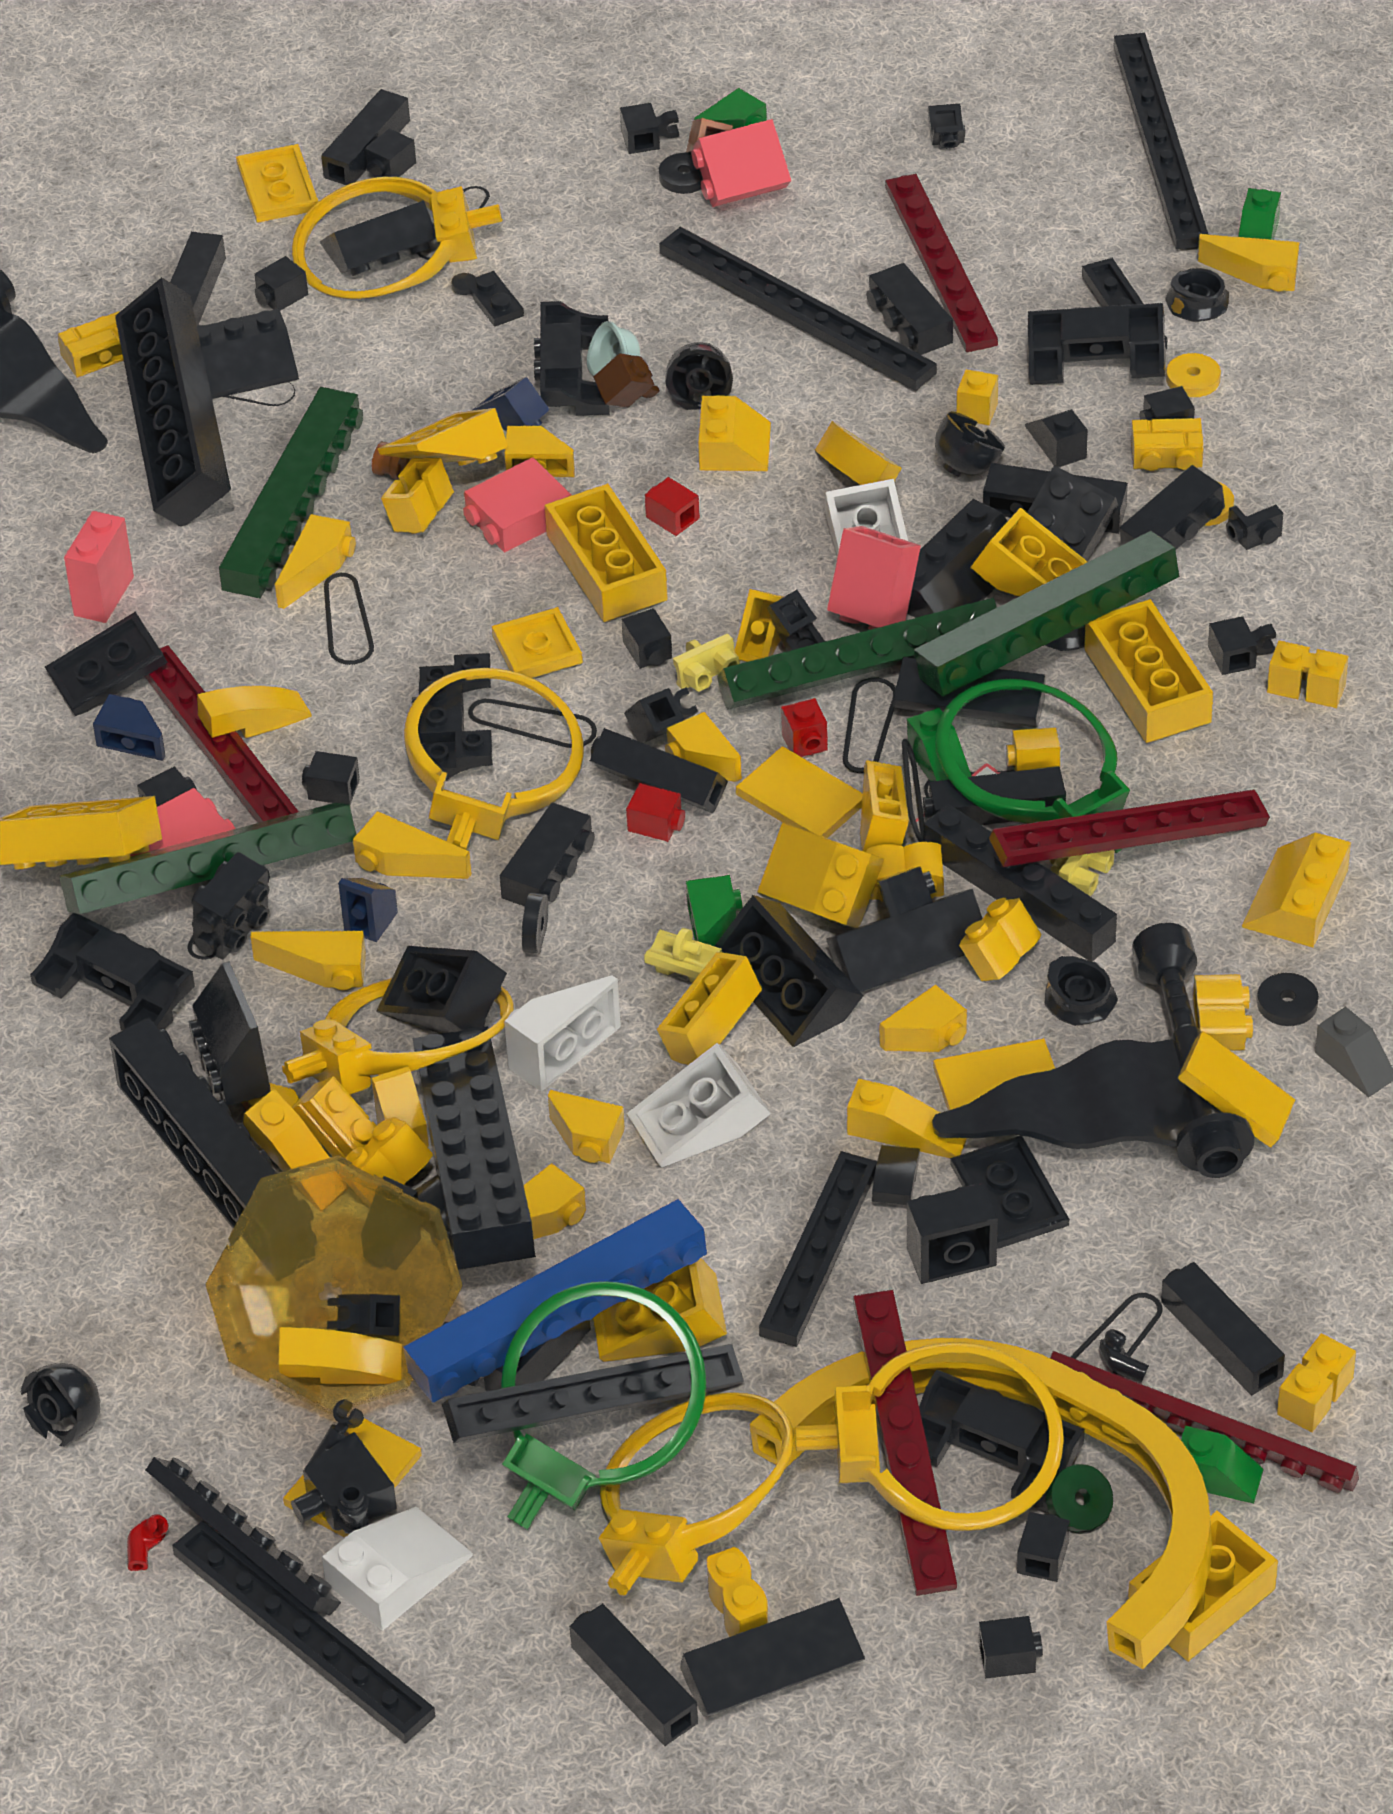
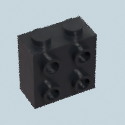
M237 852L229 862L224 861L218 867L214 877L206 886L202 885L196 890L191 901L193 905V944L206 955L214 954L216 957L224 960L231 951L238 952L247 939V934L254 927L260 928L265 923L270 912L268 909L270 888L268 886L267 868Z

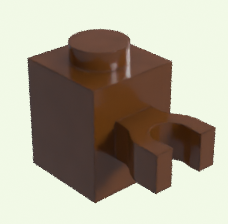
M619 353L593 376L606 405L629 408L641 396L651 398L660 392L658 386L654 384L651 378L653 376L651 370H649L647 363L641 356Z

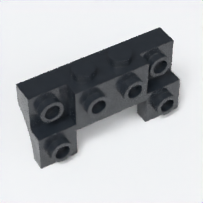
M561 301L540 302V338H534L535 358H540V360H534L535 381H540V396L548 407L575 406L576 416L610 415V405L605 404L596 382L582 380V348H589L596 330L602 323L609 321L608 315H592L579 312Z
M1163 303L1028 311L1030 385L1064 383V362L1130 358L1131 379L1165 376L1166 350Z
M490 653L454 655V665L419 667V695L433 682L451 673L473 668H490ZM464 678L454 681L436 692L422 710L418 723L420 742L433 762L442 772L447 773L446 781L462 771L493 765L491 730L464 731L463 693L491 688V679L484 678L466 681ZM412 697V704L417 697Z
M72 913L60 925L48 953L30 974L33 985L61 999L79 980H82L131 1005L119 1019L121 1030H125L148 1017L158 1029H166L173 1021L172 1010L195 987L193 971L161 956L152 948H146L130 940L125 934L116 933L76 913Z
M940 1370L935 1371L925 1388L919 1405L931 1465L938 1467L950 1445H956L1019 1471L1020 1474L1011 1488V1498H1016L1034 1481L1046 1459L1049 1445V1430L1045 1413L1035 1406L1022 1404L1004 1397L995 1390H987ZM1062 1420L1063 1452L1057 1472L1072 1465L1084 1444L1085 1429ZM1045 1492L1032 1507L1049 1513Z

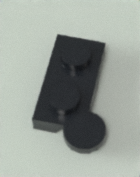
M495 271L477 277L470 273H460L452 278V290L460 295L471 294L475 303L494 327L524 316V308Z

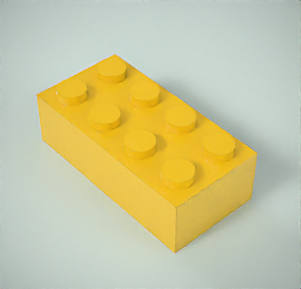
M608 483L545 504L547 536L603 622L668 600L665 567Z
M1151 599L1113 610L1085 624L1086 653L1145 743L1211 723L1213 691Z
M155 796L32 805L1 817L0 865L14 864V869L19 870L34 867L36 862H45L46 867H56L67 864V860L75 859L77 865H86L98 862L99 858L108 857L110 863L131 859L130 854L147 852L150 850V844L162 839Z

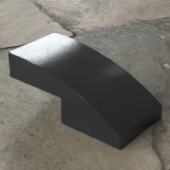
M797 589L768 607L775 629L787 651L825 642L813 624L817 617Z
M881 1145L872 1188V1202L907 1205V1201L912 1200L920 1156L919 1148Z

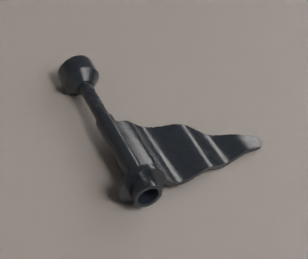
M0 270V418L22 420L35 424L67 444L94 454L106 448L108 440L91 420L74 387L57 368L29 324L19 316L12 314L10 302L15 299L16 292L8 276Z
M1159 923L1141 931L1132 944V952L1139 977L1147 984L1162 987L1174 1032L1170 1040L1157 1042L1113 1040L1086 1051L1058 1068L1015 1077L1003 1082L966 1105L936 1114L932 1120L934 1133L941 1138L974 1139L1020 1135L1071 1149H1091L1126 1141L1153 1142L1176 1147L1180 1162L1187 1168L1200 1172L1203 1176L1222 1178L1236 1172L1254 1147L1255 1139L1251 1125L1239 1115L1221 1112L1178 1080L1191 1047L1201 1033V1030L1195 1025L1184 980L1195 971L1197 966V956L1190 932L1182 925L1176 923Z

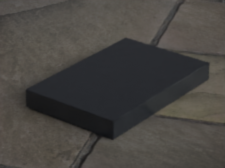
M135 611L45 666V669L74 715L78 716L106 701L109 694L115 695L165 665L168 661Z
M1017 1136L950 1158V1165L962 1186L984 1184L998 1218L997 1249L1069 1226L1070 1219L1023 1136Z

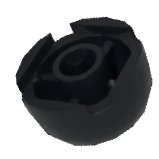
M694 342L686 344L674 352L667 364L665 383L673 401L678 406L686 410L701 409L699 406L701 402L692 400L694 394L704 393L710 389L711 396H728L732 389L733 373L728 358L719 348L710 343Z
M950 411L941 421L935 437V448L939 457L944 461L943 468L955 476H960L961 473L970 476L985 473L990 469L991 463H996L1005 449L1004 443L988 428L985 433L977 428L976 424L978 422L961 413Z
M53 1363L33 1371L23 1381L21 1395L27 1393L29 1404L23 1407L25 1416L32 1429L45 1439H47L49 1431L62 1441L59 1446H66L93 1428L100 1413V1396L96 1383L83 1369L73 1364ZM69 1417L75 1425L68 1431L53 1430L51 1424H56Z

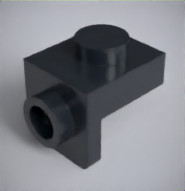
M960 103L928 106L927 112L932 145H940L941 148L950 149L957 147L959 143H964L966 129L962 121Z
M1276 504L1249 516H1245L1236 505L1229 508L1228 522L1226 524L1227 533L1232 541H1238L1246 550L1263 543H1273L1278 537L1282 536L1283 511Z

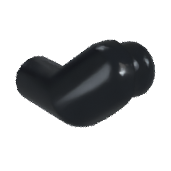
M1115 1329L1108 1330L1105 1333V1338L1100 1340L1099 1345L1107 1366L1120 1375L1142 1383L1149 1365L1127 1356L1123 1348L1126 1336L1122 1332Z

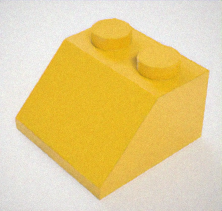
M702 396L698 441L699 469L704 471H768L771 422L736 396Z

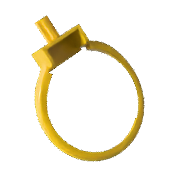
M403 177L364 179L333 191L307 212L296 229L292 243L293 262L306 271L307 283L314 289L339 298H372L420 284L436 275L448 260L450 263L477 259L473 228L502 222L503 218L499 204L469 210L462 186L436 192L419 181ZM391 192L403 195L417 202L424 200L426 207L433 212L437 242H440L438 249L421 268L396 283L365 291L337 290L322 284V281L307 266L305 247L312 229L327 212L344 201L367 193Z
M473 668L451 673L438 679L424 689L413 702L407 714L404 728V742L410 764L421 781L433 793L428 819L451 825L446 841L465 850L468 847L472 833L499 840L505 820L513 816L537 811L559 799L575 781L583 761L584 744L581 729L567 704L555 692L539 681L504 669ZM464 678L466 681L484 678L500 679L525 686L545 698L555 709L559 708L565 717L572 739L569 762L563 773L547 785L528 791L514 793V799L511 798L512 793L506 792L501 807L445 790L447 773L442 772L428 756L419 739L418 723L424 706L441 688Z
M392 978L379 981L344 997L330 1009L324 1020L317 1021L313 1027L300 1031L303 1055L285 1061V1065L282 1066V1072L286 1075L287 1082L290 1084L311 1076L318 1081H324L334 1076L351 1095L370 1087V1075H381L407 1066L412 1072L487 1042L505 1027L504 1021L514 1011L512 997L501 986V992L494 1000L500 1008V1020L491 1028L473 1038L432 1050L403 1053L376 1052L369 1050L372 1049L371 1043L347 1029L346 1025L362 1006L384 996Z
M966 1342L938 1343L904 1352L883 1365L867 1386L835 1387V1425L795 1426L796 1451L837 1449L839 1483L869 1482L889 1504L904 1515L928 1526L953 1531H972L995 1527L1018 1517L1031 1508L1047 1491L1054 1480L1062 1458L1064 1444L1063 1426L1058 1407L1042 1380L1025 1364L1007 1353L992 1347ZM947 1353L977 1354L1003 1363L1026 1380V1384L1034 1392L1044 1410L1049 1430V1445L1046 1459L1037 1477L1016 1498L991 1510L975 1513H954L932 1507L907 1491L887 1469L880 1473L875 1404H871L874 1395L877 1397L881 1396L897 1375L920 1360Z
M732 1392L705 1396L702 1414L721 1410L754 1412L770 1420L777 1427L782 1439L781 1457L767 1479L742 1501L713 1517L686 1525L687 1520L685 1517L623 1510L620 1504V1485L600 1486L602 1506L610 1522L599 1536V1540L615 1570L607 1582L610 1588L616 1589L619 1595H626L638 1577L683 1583L698 1561L696 1548L727 1535L752 1513L783 1474L793 1451V1427L787 1414L780 1406L765 1397L749 1393ZM689 1401L662 1412L637 1429L614 1453L606 1469L628 1466L635 1453L663 1431L682 1422Z

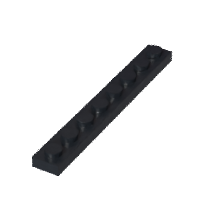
M732 1344L701 1350L706 1371V1393L739 1386L744 1382ZM682 1353L450 1398L441 1405L453 1443L688 1397L691 1394V1371L687 1354Z
M203 1520L172 1545L174 1556L405 1744L436 1717L435 1707L321 1615L311 1611Z

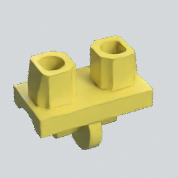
M727 633L703 645L695 639L687 642L686 652L673 658V664L677 672L676 684L680 689L692 687L700 692L710 686L712 677L719 674L723 668L740 664L739 657L735 653L733 638Z
M1110 850L1049 860L1052 864L1050 869L1091 896L1098 885L1099 874L1089 871V868L1108 873L1114 864L1115 851Z
M682 928L677 935L660 929L652 947L646 951L644 960L645 963L655 966L656 972L666 975L676 972L688 976L690 982L693 983L715 953L722 952V949L692 940V930Z

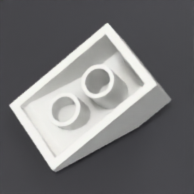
M894 479L825 492L824 509L837 557L844 528L864 526L908 541Z
M611 975L531 999L520 1009L512 1011L504 1021L509 1069L542 1092L621 1027L618 979Z
M718 1043L627 1113L661 1167L741 1138L771 1114L738 1063Z
M413 1507L351 1532L322 1556L325 1581L332 1586L334 1591L383 1631L469 1560L473 1553L418 1507Z

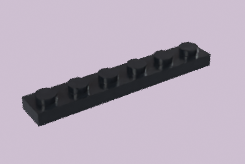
M840 1151L759 1325L760 1337L795 1347L798 1346L874 1180L877 1166L876 1160Z
M153 1457L145 1469L146 1472L311 1611L331 1615L336 1611L341 1601L329 1592L332 1586L327 1581L313 1573L308 1575L301 1569L304 1563L294 1554L286 1550L282 1552L273 1545L276 1540L272 1535L256 1526L253 1529L245 1521L248 1516L236 1506L222 1503L218 1499L220 1492L216 1488L202 1480L197 1482L190 1475L193 1470L187 1464L174 1457L170 1461Z

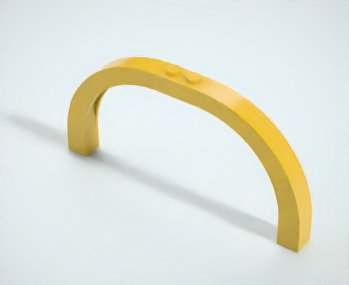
M932 1338L905 1341L907 1351L938 1343L966 1342L992 1347L1016 1358L1030 1368L1046 1385L1056 1402L1061 1420L1084 1428V1433L1127 1456L1155 1483L1164 1497L1172 1518V1528L1168 1544L1160 1562L1150 1577L1106 1621L1109 1651L1144 1669L1186 1624L1200 1600L1211 1566L1212 1536L1208 1494L1202 1474L1186 1446L1164 1422L1144 1407L1123 1396L1119 1391L1110 1389L1092 1380L1085 1373L1077 1372L1042 1354L1013 1345L968 1338ZM863 1351L815 1371L774 1401L787 1414L794 1431L793 1451L787 1467L805 1451H796L795 1426L835 1425V1387L867 1386L870 1383ZM947 1353L931 1356L910 1366L916 1394L924 1393L935 1371L940 1370L987 1390H995L1004 1397L1027 1403L1044 1411L1034 1392L1026 1384V1380L1010 1367L994 1359L977 1354ZM759 1415L749 1424L753 1452L777 1465L782 1454L781 1435L777 1427L770 1420Z

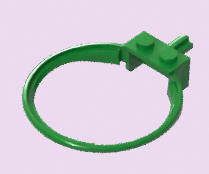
M1022 679L987 681L975 685L955 697L945 708L938 722L936 751L945 775L966 799L994 816L1017 823L1029 824L1124 808L1130 789L1115 774L1118 757L1116 746L1110 734L1100 720L1085 705L1059 689ZM1027 688L1052 695L1078 710L1097 732L1103 750V766L1099 776L1102 782L1100 789L1094 790L1069 805L1062 798L1054 801L1053 806L1045 807V801L1010 799L984 791L967 778L953 756L950 744L952 722L957 713L968 702L989 692ZM1116 849V850H1114V851H1115V853H1118V852H1120L1122 849Z
M603 1281L579 1284L558 1292L542 1302L527 1316L516 1331L505 1356L501 1389L516 1386L517 1367L523 1347L541 1321L559 1307L571 1301L590 1296L621 1297L638 1302L656 1312L672 1327L681 1340L691 1371V1394L684 1419L673 1437L655 1454L638 1463L621 1468L599 1470V1478L526 1433L524 1436L520 1430L513 1431L515 1444L502 1465L505 1469L528 1483L507 1518L523 1528L529 1529L549 1495L575 1511L589 1489L600 1486L621 1485L642 1479L670 1462L691 1438L698 1425L705 1402L706 1371L699 1344L686 1321L673 1307L655 1294L620 1282Z

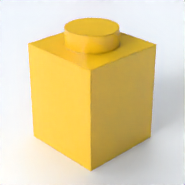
M965 369L957 389V413L974 419L978 424L990 425L998 405L999 375Z
M1056 728L1012 730V745H1006L1007 766H1014L1015 771L1060 766V743Z

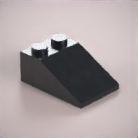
M407 946L376 1012L440 1034L461 1031L467 1028L484 1027L491 1006L501 992V985L507 972L475 950Z

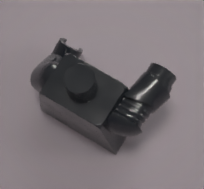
M343 1399L337 1402L333 1409V1416L338 1421L337 1425L332 1424L303 1470L307 1493L292 1500L291 1505L295 1515L302 1523L321 1513L332 1529L338 1531L343 1529L345 1533L350 1534L355 1530L368 1526V1520L397 1509L392 1481L356 1433L349 1434L347 1432L348 1428H356L362 1424L364 1420L362 1411L354 1408L347 1417L353 1403Z

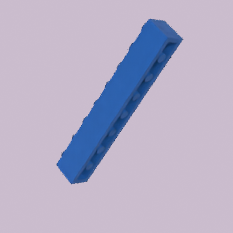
M677 1199L405 1345L403 1349L408 1373L432 1403L445 1396H450L460 1388L480 1377L491 1374L495 1369L504 1365L509 1345L520 1325L536 1307L554 1294L567 1288L590 1282H620L642 1289L653 1283H658L666 1276L686 1265L697 1262L701 1257L707 1255L704 1228L682 1202ZM590 1296L571 1301L559 1307L544 1318L534 1329L523 1347L520 1357L548 1340L559 1337L563 1332L581 1322L594 1318L598 1313L616 1303L627 1299L614 1296Z

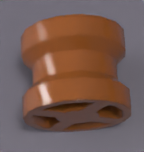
M381 441L373 454L372 472L380 476L389 474L392 479L399 480L398 475L411 459L380 455L378 448L388 444Z

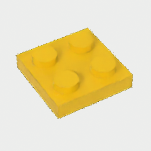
M558 607L492 626V636L510 671L533 678L583 663L582 652Z

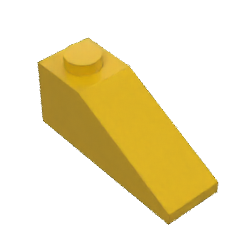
M1200 234L1198 262L1261 289L1295 291L1300 242Z
M310 515L275 583L278 608L285 609L339 570L346 557L353 556L356 539L352 537L350 521Z
M866 760L864 765L860 826L862 851L867 853L868 848L883 844L902 846L909 823L902 767Z
M378 811L353 838L355 862L366 871L371 872L375 870L387 876L468 879L472 874L470 851Z
M363 931L251 932V944L255 961L326 988L348 990L352 987H363L366 960Z
M858 1078L847 1106V1135L899 1147L919 1148L920 1152L946 1158L961 1155L967 1138H941L934 1133L932 1120L936 1114L941 1112L897 1087Z
M275 1089L245 1112L243 1125L247 1128L250 1136L319 1210H322L349 1188L350 1184L307 1125Z
M553 1163L524 1184L532 1222L533 1239L558 1233L568 1224L570 1226L577 1224L584 1216L586 1211L585 1188Z

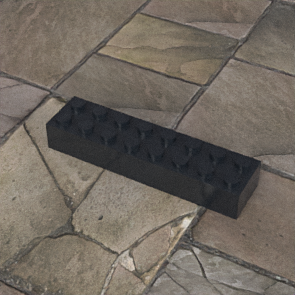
M161 277L115 315L153 511L181 527L188 525L216 501L223 498L231 490L191 296Z
M148 1017L109 1037L118 1087L271 1277L276 1281L315 1260L314 1244L317 1243V1239L311 1228L310 1220L313 1219V1212L304 1198L298 1199L295 1196L288 1178L283 1173L277 1174L266 1151L263 1148L257 1149L252 1143V1138L247 1128L243 1124L237 1125L232 1119V1114L227 1104L222 1099L217 1101L206 1078L202 1075L198 1077L194 1073L189 1058L184 1052L178 1053L168 1032L164 1028L158 1029Z
M488 1026L467 1028L461 1031L429 1034L424 1037L412 1038L414 1052L450 1046L473 1038L489 1028ZM490 1039L471 1050L417 1070L457 1270L536 1257L530 1212Z

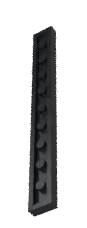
M1143 32L1114 36L1113 46L1175 248L1178 250L1199 247L1200 234H1209L1146 34Z
M681 226L659 243L660 254L914 391L918 390L937 374V363Z

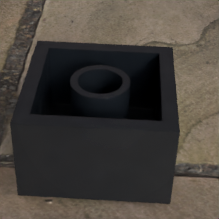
M1054 465L1027 513L1088 561L1119 505L1115 496Z
M983 1183L961 1186L955 1190L934 1195H924L907 1201V1250L921 1284L997 1266L998 1218Z

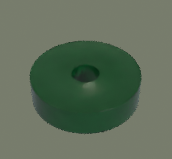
M1076 1464L1056 1473L1054 1480L1046 1491V1504L1050 1514L1070 1520L1071 1532H1085L1100 1526L1107 1520L1113 1508V1491L1107 1478L1098 1469L1085 1464ZM1076 1492H1080L1083 1495V1505L1077 1503L1075 1499Z

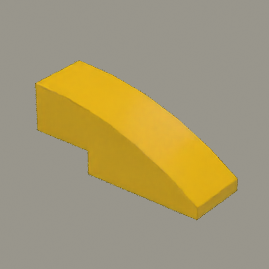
M831 421L815 449L830 464L860 485L894 479L895 481L902 467L883 456V453L834 421Z
M238 686L197 694L198 716L212 738L240 730L246 739L312 717L310 710L297 691L281 687Z
M280 1327V1377L320 1378L321 1384H401L402 1344L350 1332Z

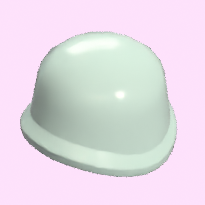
M611 321L602 323L596 330L588 349L587 367L589 372L594 376L619 353L640 356V347L636 336L629 330L617 327Z

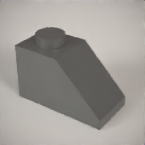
M1346 1006L1318 1025L1315 1053L1368 1098L1393 1081V1067L1373 1028Z

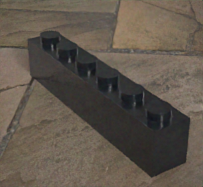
M947 804L923 824L924 842L941 844L942 864L996 900L1000 898H1006V900L1020 898L1038 928L1086 960L1093 962L1116 942L1117 913L1039 862L1003 867L989 840L991 831L950 804Z

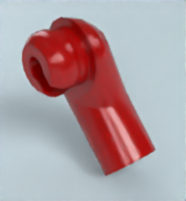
M151 1515L129 1532L127 1538V1567L130 1571L147 1570L148 1551L160 1543L168 1531V1521L162 1515Z

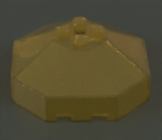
M339 1155L261 1178L205 1284L228 1362L329 1415L333 1414L336 1403L343 1399L352 1402L353 1408L406 1392L413 1378L408 1373L403 1347L442 1326L463 1286L439 1208L425 1201L423 1203L402 1192L403 1189L375 1174L374 1176L370 1175ZM331 1283L333 1288L340 1287L342 1294L400 1295L399 1336L372 1337L402 1344L401 1380L390 1384H321L320 1378L287 1377L279 1373L280 1327L337 1331V1329H327V1321H337L338 1308L336 1306H327L328 1300H321L319 1298V1293L324 1291V1284Z

